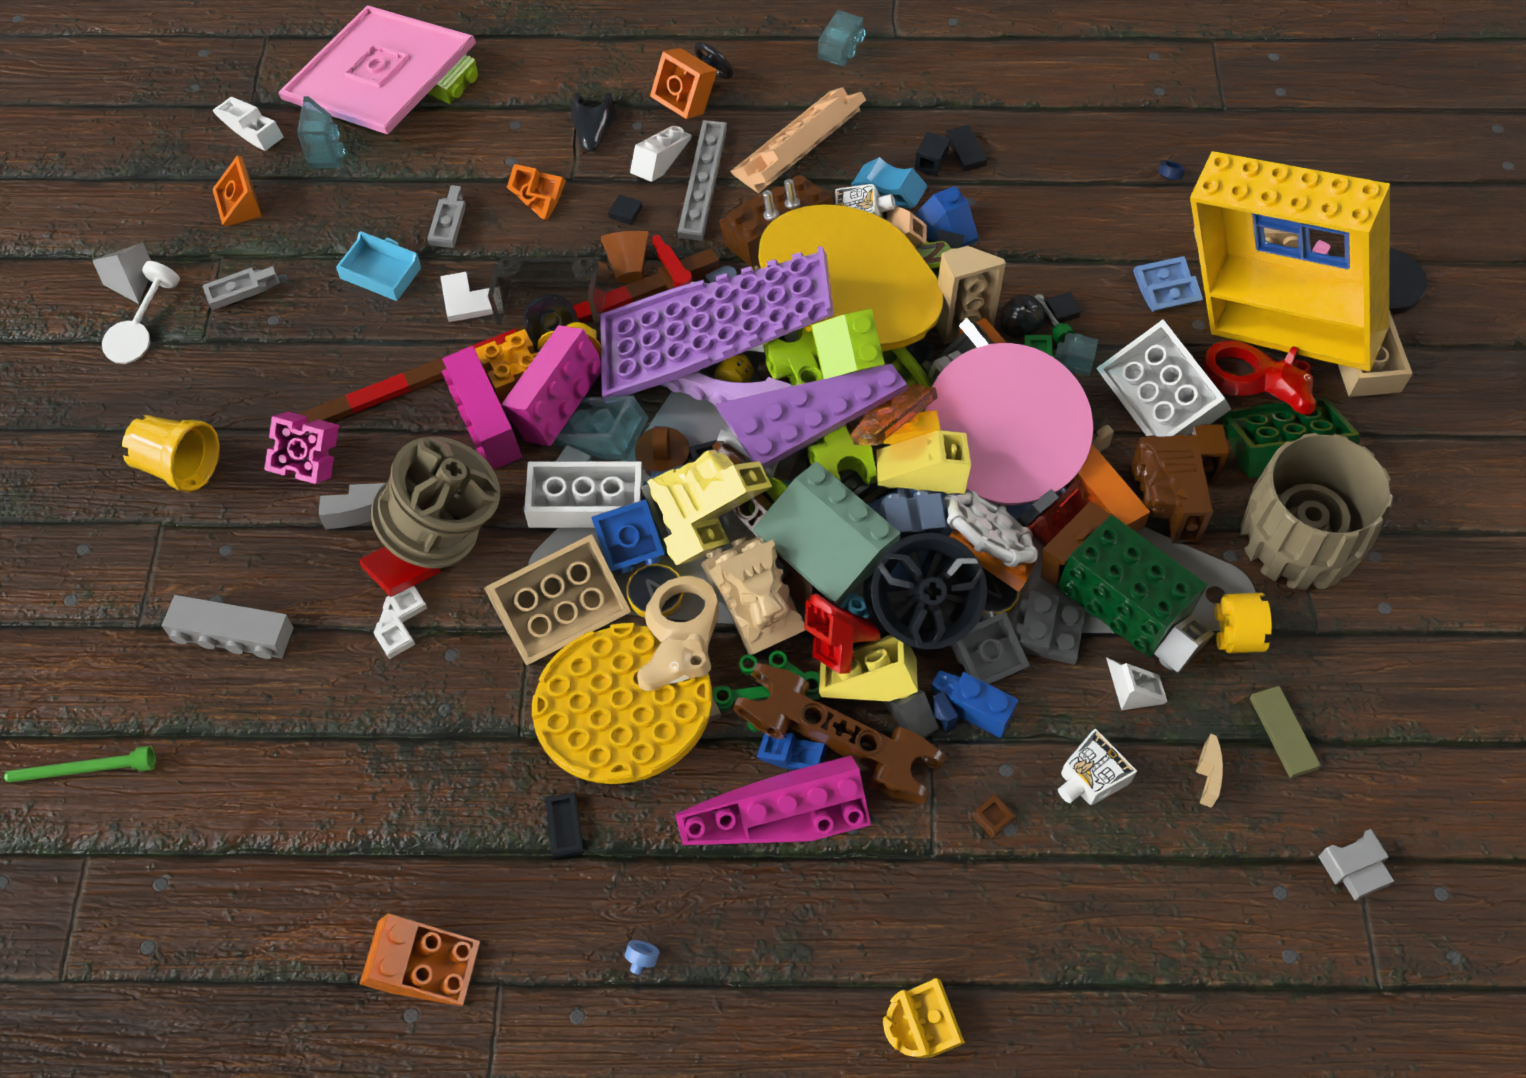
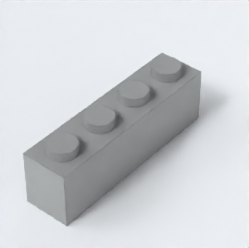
M174 595L162 623V627L169 638L176 643H197L207 649L220 647L235 654H242L243 652L254 653L263 659H270L271 657L283 658L294 628L286 614Z

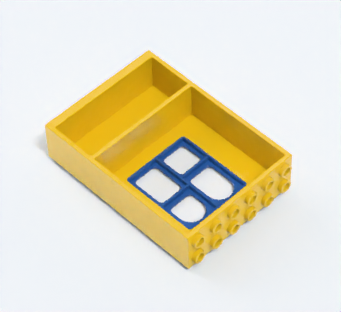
M1212 151L1190 196L1211 334L1284 352H1289L1291 347L1295 346L1299 348L1297 355L1370 372L1389 328L1390 184ZM1264 228L1298 234V248L1267 242ZM1309 228L1344 235L1345 257H1336L1312 251Z

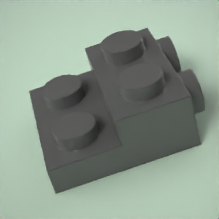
M1030 590L1028 598L1022 597L1019 614L1024 615L1023 622L1017 623L1015 634L1024 653L1075 665L1086 609L1058 602V596Z
M994 610L983 614L979 620L980 623H977L967 636L951 645L958 663L963 664L966 673L987 684H991L1030 666L1006 612L996 615Z

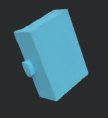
M360 231L356 242L336 268L340 279L398 301L420 271L421 265L418 254L400 247L397 241L390 238L382 240Z

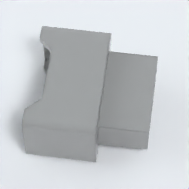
M1372 829L1365 831L1364 836L1355 843L1343 848L1331 845L1325 848L1318 856L1335 885L1344 882L1355 901L1384 887L1386 888L1394 882L1383 864L1389 856Z

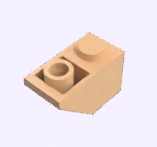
M898 206L893 210L887 211V221L897 227L909 239L912 245L926 243L927 225L911 212Z

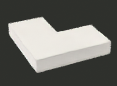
M466 272L440 276L448 322L500 313L496 287L470 292Z

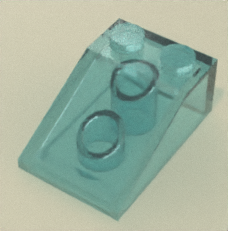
M613 396L605 399L603 397L583 398L553 441V444L563 447L569 445L588 455L605 460L627 459L649 417L634 396Z

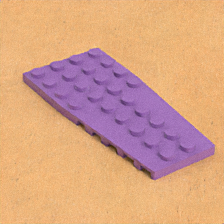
M820 246L818 247V253L804 256L802 252L792 254V260L778 263L776 259L767 262V267L753 270L751 266L741 269L742 274L729 277L727 273L716 276V282L705 284L701 280L676 287L600 314L602 397L607 402L681 378L834 315L828 259L824 248Z

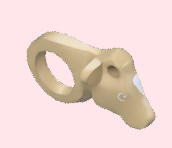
M682 576L668 580L656 589L651 600L646 605V624L661 643L651 660L638 670V684L641 689L653 691L667 684L706 676L711 670L708 646L718 621L719 604L712 586L704 579L694 576ZM691 592L705 600V607L701 614L687 622H673L661 614L665 602L673 595Z

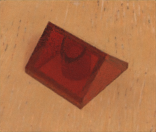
M1076 480L1058 496L1059 498L1028 526L1033 536L1044 547L1088 504L1081 481Z

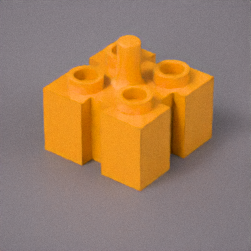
M525 329L506 336V342L497 345L493 341L475 348V352L500 405L538 354L534 352L533 344Z

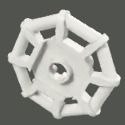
M971 490L966 491L965 494L953 493L945 496L943 505L948 511L947 523L952 529L958 530L974 545L975 551L978 553L983 551L1002 560L1009 567H1015L1018 563H1033L1036 561L1038 550L1032 543L1033 533L1028 527H1023L1006 511L1007 507L989 502Z

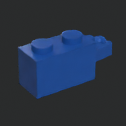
M939 671L931 686V690L936 694L941 692L946 694L958 717L999 738L1004 734L1018 703V699L965 672H963L960 678Z

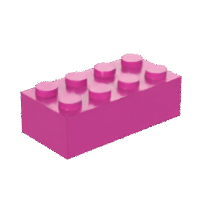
M558 325L501 404L525 442L551 446L601 374V358L584 329Z
M473 346L442 358L446 369L442 370V374L456 402L460 415L467 426L470 437L476 446L477 452L488 461L493 470L523 458L509 421Z

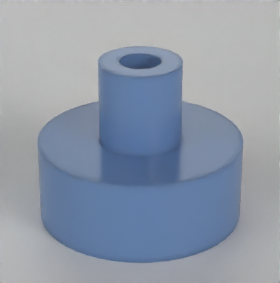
M629 941L625 958L632 963L630 971L641 975L644 967H654L660 951L657 947L645 941Z

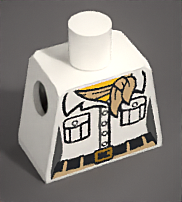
M873 184L835 189L836 205L864 210L883 218V212L896 208L893 195L880 196Z
M1094 729L1065 763L1061 774L1067 782L1058 788V792L1068 803L1073 802L1081 795L1088 804L1094 805L1128 786L1132 782L1137 770Z

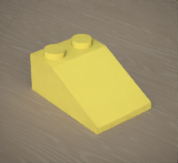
M892 635L853 648L854 659L851 662L850 673L839 674L821 662L819 684L821 697L892 701L898 698H907L913 693L918 692L917 658L911 646L902 643Z

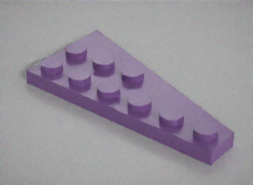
M888 364L716 403V408L752 462L760 461L763 469H766L905 392L907 384L894 366Z

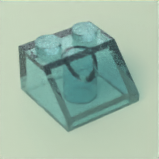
M304 96L297 134L309 168H339L340 159L344 157L345 151L344 144L339 142L338 126L334 125L330 113L309 96Z

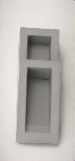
M386 483L349 485V494L320 496L319 517L325 530L344 528L371 521L373 500L379 489Z

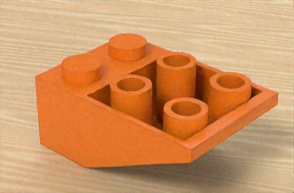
M388 913L378 921L360 985L392 994L463 1006L480 941Z

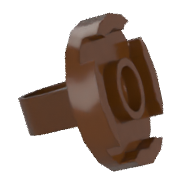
M654 426V428L645 431L638 438L635 445L636 462L642 463V469L645 470V474L651 476V471H666L686 465L690 458L689 443L684 434L674 428Z

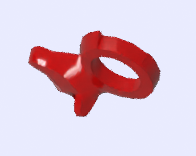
M1222 341L1214 344L1207 350L1202 362L1204 372L1214 385L1221 388V393L1232 396H1247L1266 391L1288 403L1298 413L1309 415L1315 411L1317 402L1312 393L1313 376L1310 373L1311 366L1304 360H1296L1298 347L1292 346L1286 358L1281 361H1276L1261 350L1240 341ZM1225 357L1243 359L1250 363L1255 372L1245 376L1232 375L1221 370L1216 361Z

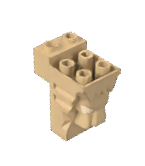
M744 536L732 542L733 548L723 552L722 547L706 554L708 559L704 560L701 565L715 594H721L748 655H753L805 631L802 617L797 613L794 602L789 595V587L781 581L783 571L778 569L775 564V560L778 557L773 539L764 543L763 538L758 539L755 537L749 540L748 536Z

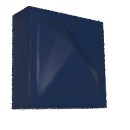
M941 692L934 695L931 707L933 715L938 719L945 733L955 729L958 714L945 693Z

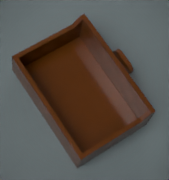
M1090 501L1043 548L1041 578L1055 588H1058V583L1070 554L1111 514Z

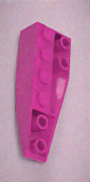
M852 756L767 778L719 795L675 814L683 845L814 841L871 825L860 770Z

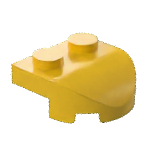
M933 979L909 991L902 990L890 1000L891 1004L887 1015L883 1018V1026L889 1043L896 1050L916 1058H931L965 1043L940 979Z

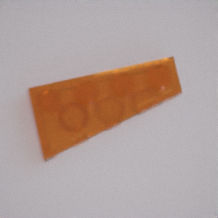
M922 384L907 387L905 392L870 410L852 432L853 444L878 446L938 398L936 387H924Z

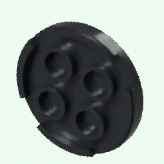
M1390 248L1389 311L1392 314H1399L1411 310L1420 302L1426 290L1427 280L1423 269L1412 257L1399 250Z

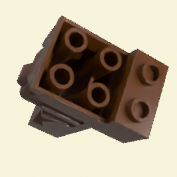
M1203 424L1194 426L1192 434L1187 436L1183 434L1161 437L1150 435L1140 437L1130 466V473L1136 482L1140 481V490L1144 493L1143 504L1150 511L1149 516L1152 518L1168 519V533L1171 536L1172 543L1200 542L1213 513L1207 484L1217 483L1229 454L1223 425Z

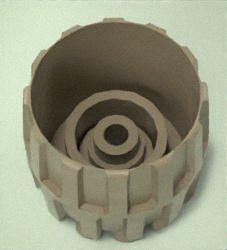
M1317 433L1304 434L1298 440L1283 444L1275 452L1254 485L1241 523L1240 535L1248 534L1250 540L1249 544L1245 547V552L1250 561L1259 558L1264 563L1261 572L1275 582L1280 576L1287 578L1288 587L1300 590H1307L1312 582H1314L1317 589H1325L1336 585L1341 578L1350 575L1372 548L1392 506L1393 495L1390 494L1389 488L1391 479L1387 470L1374 457L1375 454L1365 446L1361 447L1348 440L1347 437L1337 434L1333 436L1318 435Z

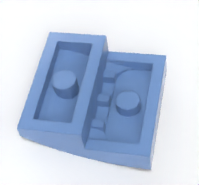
M1185 256L1136 266L1133 270L1141 293L1152 312L1197 303L1203 300L1196 276L1190 275Z

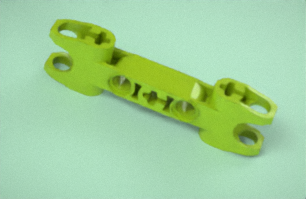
M804 328L797 330L798 340L795 342H785L776 338L763 344L766 365L772 378L779 379L788 376L792 386L823 379L819 369L820 364L813 333L808 332ZM843 425L816 440L818 444L808 446L810 464L812 465L817 461L839 481L840 476L838 472L850 469L857 472L868 485L876 483L877 470L872 446L863 431L849 434L846 426Z

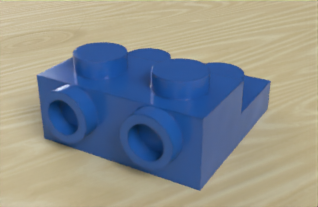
M648 499L591 517L611 572L618 570L619 574L629 572L635 569L634 564L645 561L646 565L657 563L662 560L661 555L667 552L659 527L655 523Z

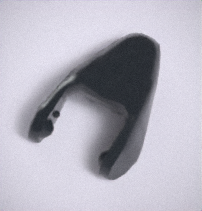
M611 92L606 93L604 96L605 103L597 107L581 105L583 97L580 93H575L571 118L581 146L586 151H594L598 148L607 129L613 123L616 110Z

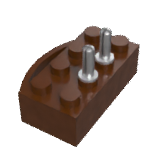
M795 176L792 179H787L784 181L783 187H775L771 191H764L763 194L750 199L737 209L730 211L727 217L719 220L724 245L753 268L759 264L758 254L761 236L773 220L797 208L812 205H833L832 196L804 176Z

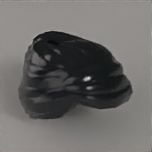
M1030 295L1012 297L1003 306L1000 315L1001 329L1007 335L1014 338H1022L1025 335L1037 332L1045 322L1042 304Z

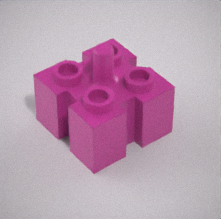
M289 411L272 416L269 438L275 439V445L267 449L264 470L284 476L296 472L295 479L314 484L330 479L334 457L329 456L328 451L336 446L339 425L322 420L308 423L307 416Z

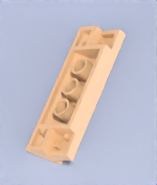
M843 87L829 91L731 170V173L757 193H760L860 110L859 106L866 101L863 93L858 92L847 95Z

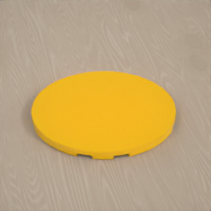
M635 623L610 625L611 628L597 632L592 630L568 643L546 665L539 677V684L535 695H533L532 718L537 737L544 751L566 772L587 781L604 784H623L647 779L667 770L679 762L696 745L710 718L713 695L708 673L706 676L667 684L653 691H645L639 687L638 670L651 660L661 641L654 636L647 626H637Z

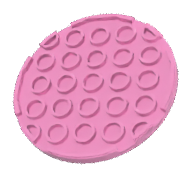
M996 343L980 346L965 352L954 359L939 374L931 388L924 412L937 410L941 431L960 432L967 435L971 468L966 491H975L979 497L997 505H1027L1037 501L1050 489L1055 493L1059 492L1079 472L1087 458L1092 443V412L1088 398L1078 380L1062 363L1052 356L1025 345Z

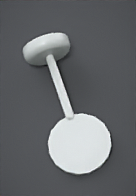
M146 261L142 271L147 279L153 283L133 321L119 322L112 326L104 335L102 348L109 360L120 364L135 362L148 350L150 335L146 328L140 324V321L159 286L175 288L179 283L180 277L169 267L158 262Z

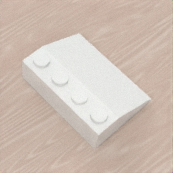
M1161 320L1096 368L1146 436L1155 435L1161 437L1178 434L1187 436L1192 433L1194 426L1211 424L1231 410L1224 396L1164 320Z

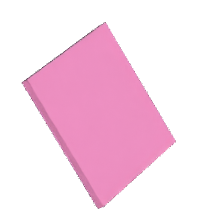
M367 5L278 94L282 100L389 134L476 44L474 36Z

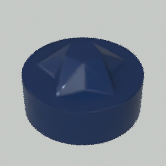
M1165 160L1161 162L1158 172L1167 180H1180L1183 178L1185 167L1177 162Z

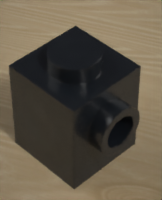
M926 132L916 152L914 169L938 177L948 157L950 138Z

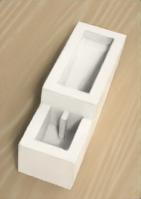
M230 97L213 110L215 115L233 131L264 151L284 138L274 120L262 116L257 107L234 97Z

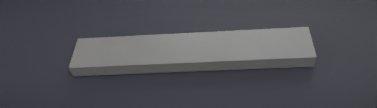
M706 120L702 122L678 228V238L703 241L727 132V123Z

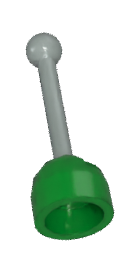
M1042 294L1035 295L1034 298L1042 304L1044 312L1054 325L1052 336L1058 346H1065L1072 342L1076 336L1072 327L1067 323H1058L1045 304L1044 296Z

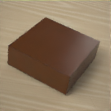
M996 794L973 811L971 815L992 839L1014 822L1017 817Z

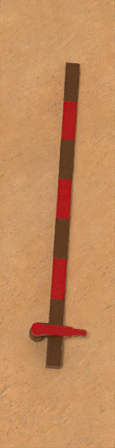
M655 235L652 237V242L657 250L659 259L664 267L657 269L658 273L576 304L573 307L579 322L585 323L600 317L602 313L663 291L705 279L706 274L720 268V261L712 248L679 261L671 247L664 243L660 235ZM520 326L518 328L502 333L500 335H497L480 343L474 344L472 346L475 350V348H478L493 341H495L497 345L503 344L504 342H506V336L523 330L524 326ZM444 357L298 414L307 416L308 423L316 420L330 423L443 379L442 370L446 369L442 360Z

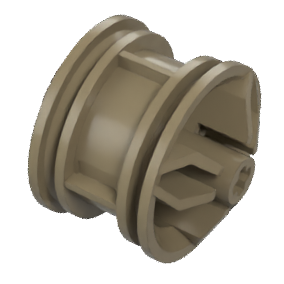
M431 436L418 438L407 443L397 453L391 466L389 480L377 492L371 507L373 528L384 546L394 555L408 563L425 568L452 566L462 561L471 552L476 543L479 528L496 511L500 500L499 482L490 464L471 447L445 437Z

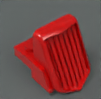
M813 594L810 596V600H806L804 629L814 635L812 656L839 674L850 673L851 662L854 659L853 643L878 641L881 636L880 630L868 618L857 616L834 605L818 594Z

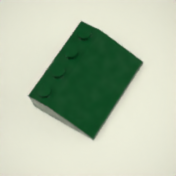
M1326 397L1315 398L1317 402L1315 411L1309 415L1298 413L1288 403L1281 402L1233 408L1221 416L1237 464L1248 478H1259L1275 452L1283 444L1298 440L1304 434L1317 433L1318 435L1332 436L1337 434L1347 437L1348 440L1359 445L1360 434Z

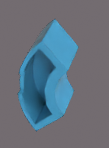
M880 157L864 164L851 184L852 186L873 184L880 196L892 194L895 205L903 209L915 207L928 187L913 168H895L887 164Z

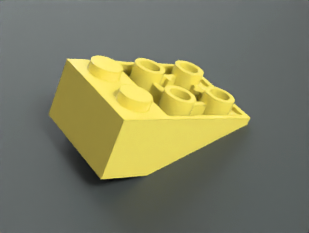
M937 430L876 450L878 486L892 489L898 487L917 491H940L946 494H965L971 468L966 433Z

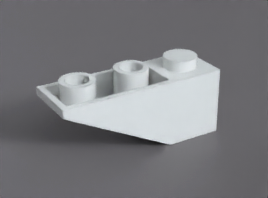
M670 126L636 144L630 173L651 182L663 176L690 141L692 135L684 132L678 126Z

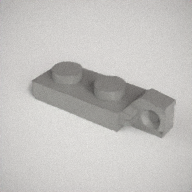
M451 185L448 197L439 199L428 235L430 246L454 248L466 204L465 200H462L461 186Z
M272 266L264 270L249 268L204 284L202 287L211 310H215L262 293L280 284V281Z

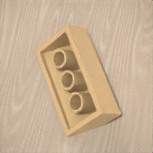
M970 246L953 248L942 253L938 286L943 293V305L939 320L935 326L944 344L954 342L958 338V332L962 329L959 325L966 318L974 322L986 318L994 327L1006 266L1003 258Z

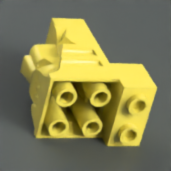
M707 450L695 462L687 463L680 469H672L647 481L651 488V496L658 503L663 513L664 523L672 532L670 536L664 538V541L667 545V553L676 565L705 558L707 553L730 544L718 517L772 487L760 461L734 465L725 453H718L716 450Z

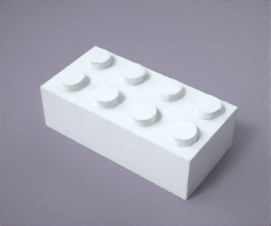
M528 462L524 509L528 527L595 528L592 516L642 500L640 488L643 486L644 479L642 463Z

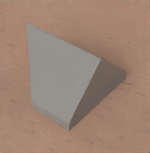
M144 243L92 260L103 285L138 304L140 303L149 281L143 274L142 269L146 261H151Z

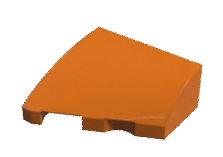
M514 164L507 188L541 219L547 221L559 201L566 180L560 176L541 173L536 168Z

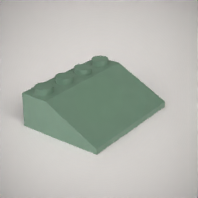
M817 461L792 481L753 528V532L759 538H763L765 543L773 539L776 553L834 605L838 604L874 573L881 557L891 546L900 541L901 535L897 529Z

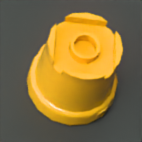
M143 415L145 417L143 420L136 418L131 422L125 432L122 447L128 448L129 457L125 455L123 457L130 467L165 480L169 486L186 493L197 491L208 482L215 471L220 448L218 435L212 425L199 420L176 421L150 415Z

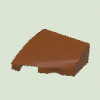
M622 231L601 236L602 247L604 246L607 259L613 268L617 282L633 283L644 278L649 231Z

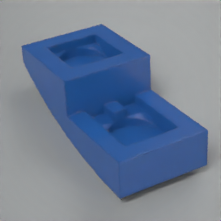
M786 733L783 739H776L764 734L757 758L769 764L794 771L824 763L828 748L825 743L796 739L792 733Z

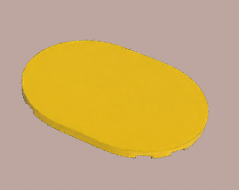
M812 205L782 214L764 230L758 254L761 269L767 267L768 261L776 259L778 263L792 260V254L802 252L804 256L818 253V247L820 246L824 248L828 259L834 315L813 324L840 315L872 309L881 351L898 349L917 342L925 337L926 333L935 327L938 322L943 305V293L938 286L937 277L909 239L897 227L885 219L867 211L847 206ZM810 324L803 328L811 333V325L813 324Z

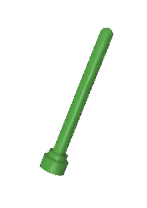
M152 746L137 747L135 751L130 752V755L9 770L4 774V779L7 782H18L125 767L137 769L139 772L150 771L155 768L156 757Z

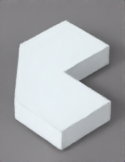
M414 586L393 597H386L380 621L374 630L376 639L389 659L415 645L403 622L426 610L427 606Z

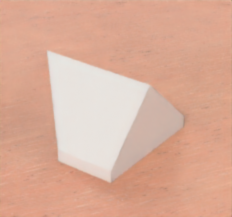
M1106 657L1121 710L1161 705L1168 702L1158 674L1128 663L1121 664Z

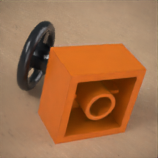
M698 42L694 46L697 57L682 48L663 51L650 97L685 119L704 115L715 76L723 79H730L733 76V69L728 60L714 47L703 42ZM702 50L706 51L708 56L704 55Z

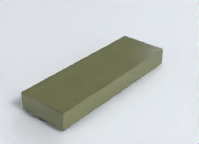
M1280 686L1252 694L1249 699L1288 776L1293 778L1318 770L1321 765Z

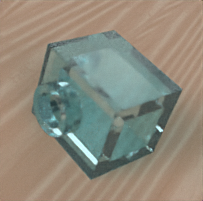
M1066 333L1064 343H1058L1055 358H1060V363L1070 372L1089 376L1099 339L1085 337L1081 334Z

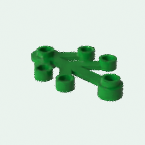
M782 651L771 653L769 657L770 666L788 670L804 678L807 682H815L817 688L809 689L806 697L814 701L822 698L819 693L820 673L814 671L803 673L787 661V657ZM744 655L740 659V670L746 675H752L757 663V659L753 655ZM775 657H780L784 662L776 665L772 660ZM745 661H752L754 666L747 669L743 666V663ZM718 686L712 691L713 698L720 712L729 711L738 697L750 700L767 699L770 697L769 690L764 686L731 690L727 686ZM720 693H726L728 699L720 701L717 696ZM747 721L748 727L751 731L760 732Z

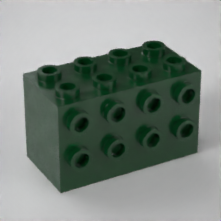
M1111 514L1070 554L1057 587L1062 590L1065 596L1072 598L1083 606L1090 615L1096 616L1109 626L1111 631L1125 638L1136 650L1152 658L1174 626L1193 613L1208 584Z

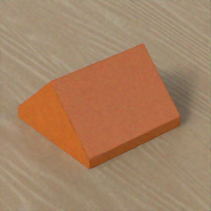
M237 155L213 188L221 222L224 226L262 217L253 184L243 158Z

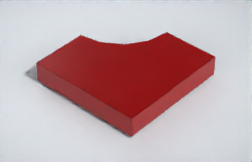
M385 547L359 559L361 567L390 597L441 572L440 568H425L408 563Z

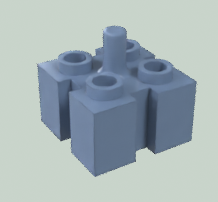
M897 487L898 494L886 496L880 503L879 509L875 511L901 533L900 537L920 533H941L946 528L940 493L931 494V491H919L913 494L914 498H910L909 488Z

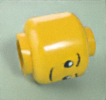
M739 353L722 360L714 372V377L721 381L749 383L754 375V368L749 358Z

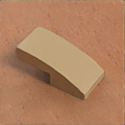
M1210 734L1203 746L1196 769L1197 773L1207 776L1200 804L1211 808L1219 797L1223 776L1220 745L1217 736Z

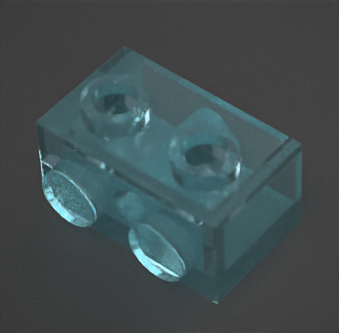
M837 10L818 40V58L844 67L848 59L853 58L857 44L862 43L865 37L866 30L863 28L864 18Z

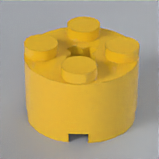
M1263 593L1224 594L1221 602L1214 604V618L1216 621H1219L1220 632L1217 633L1216 637L1219 650L1225 649L1227 653L1266 652L1270 643H1264L1265 635L1271 634L1272 622L1268 601L1261 600L1265 596Z

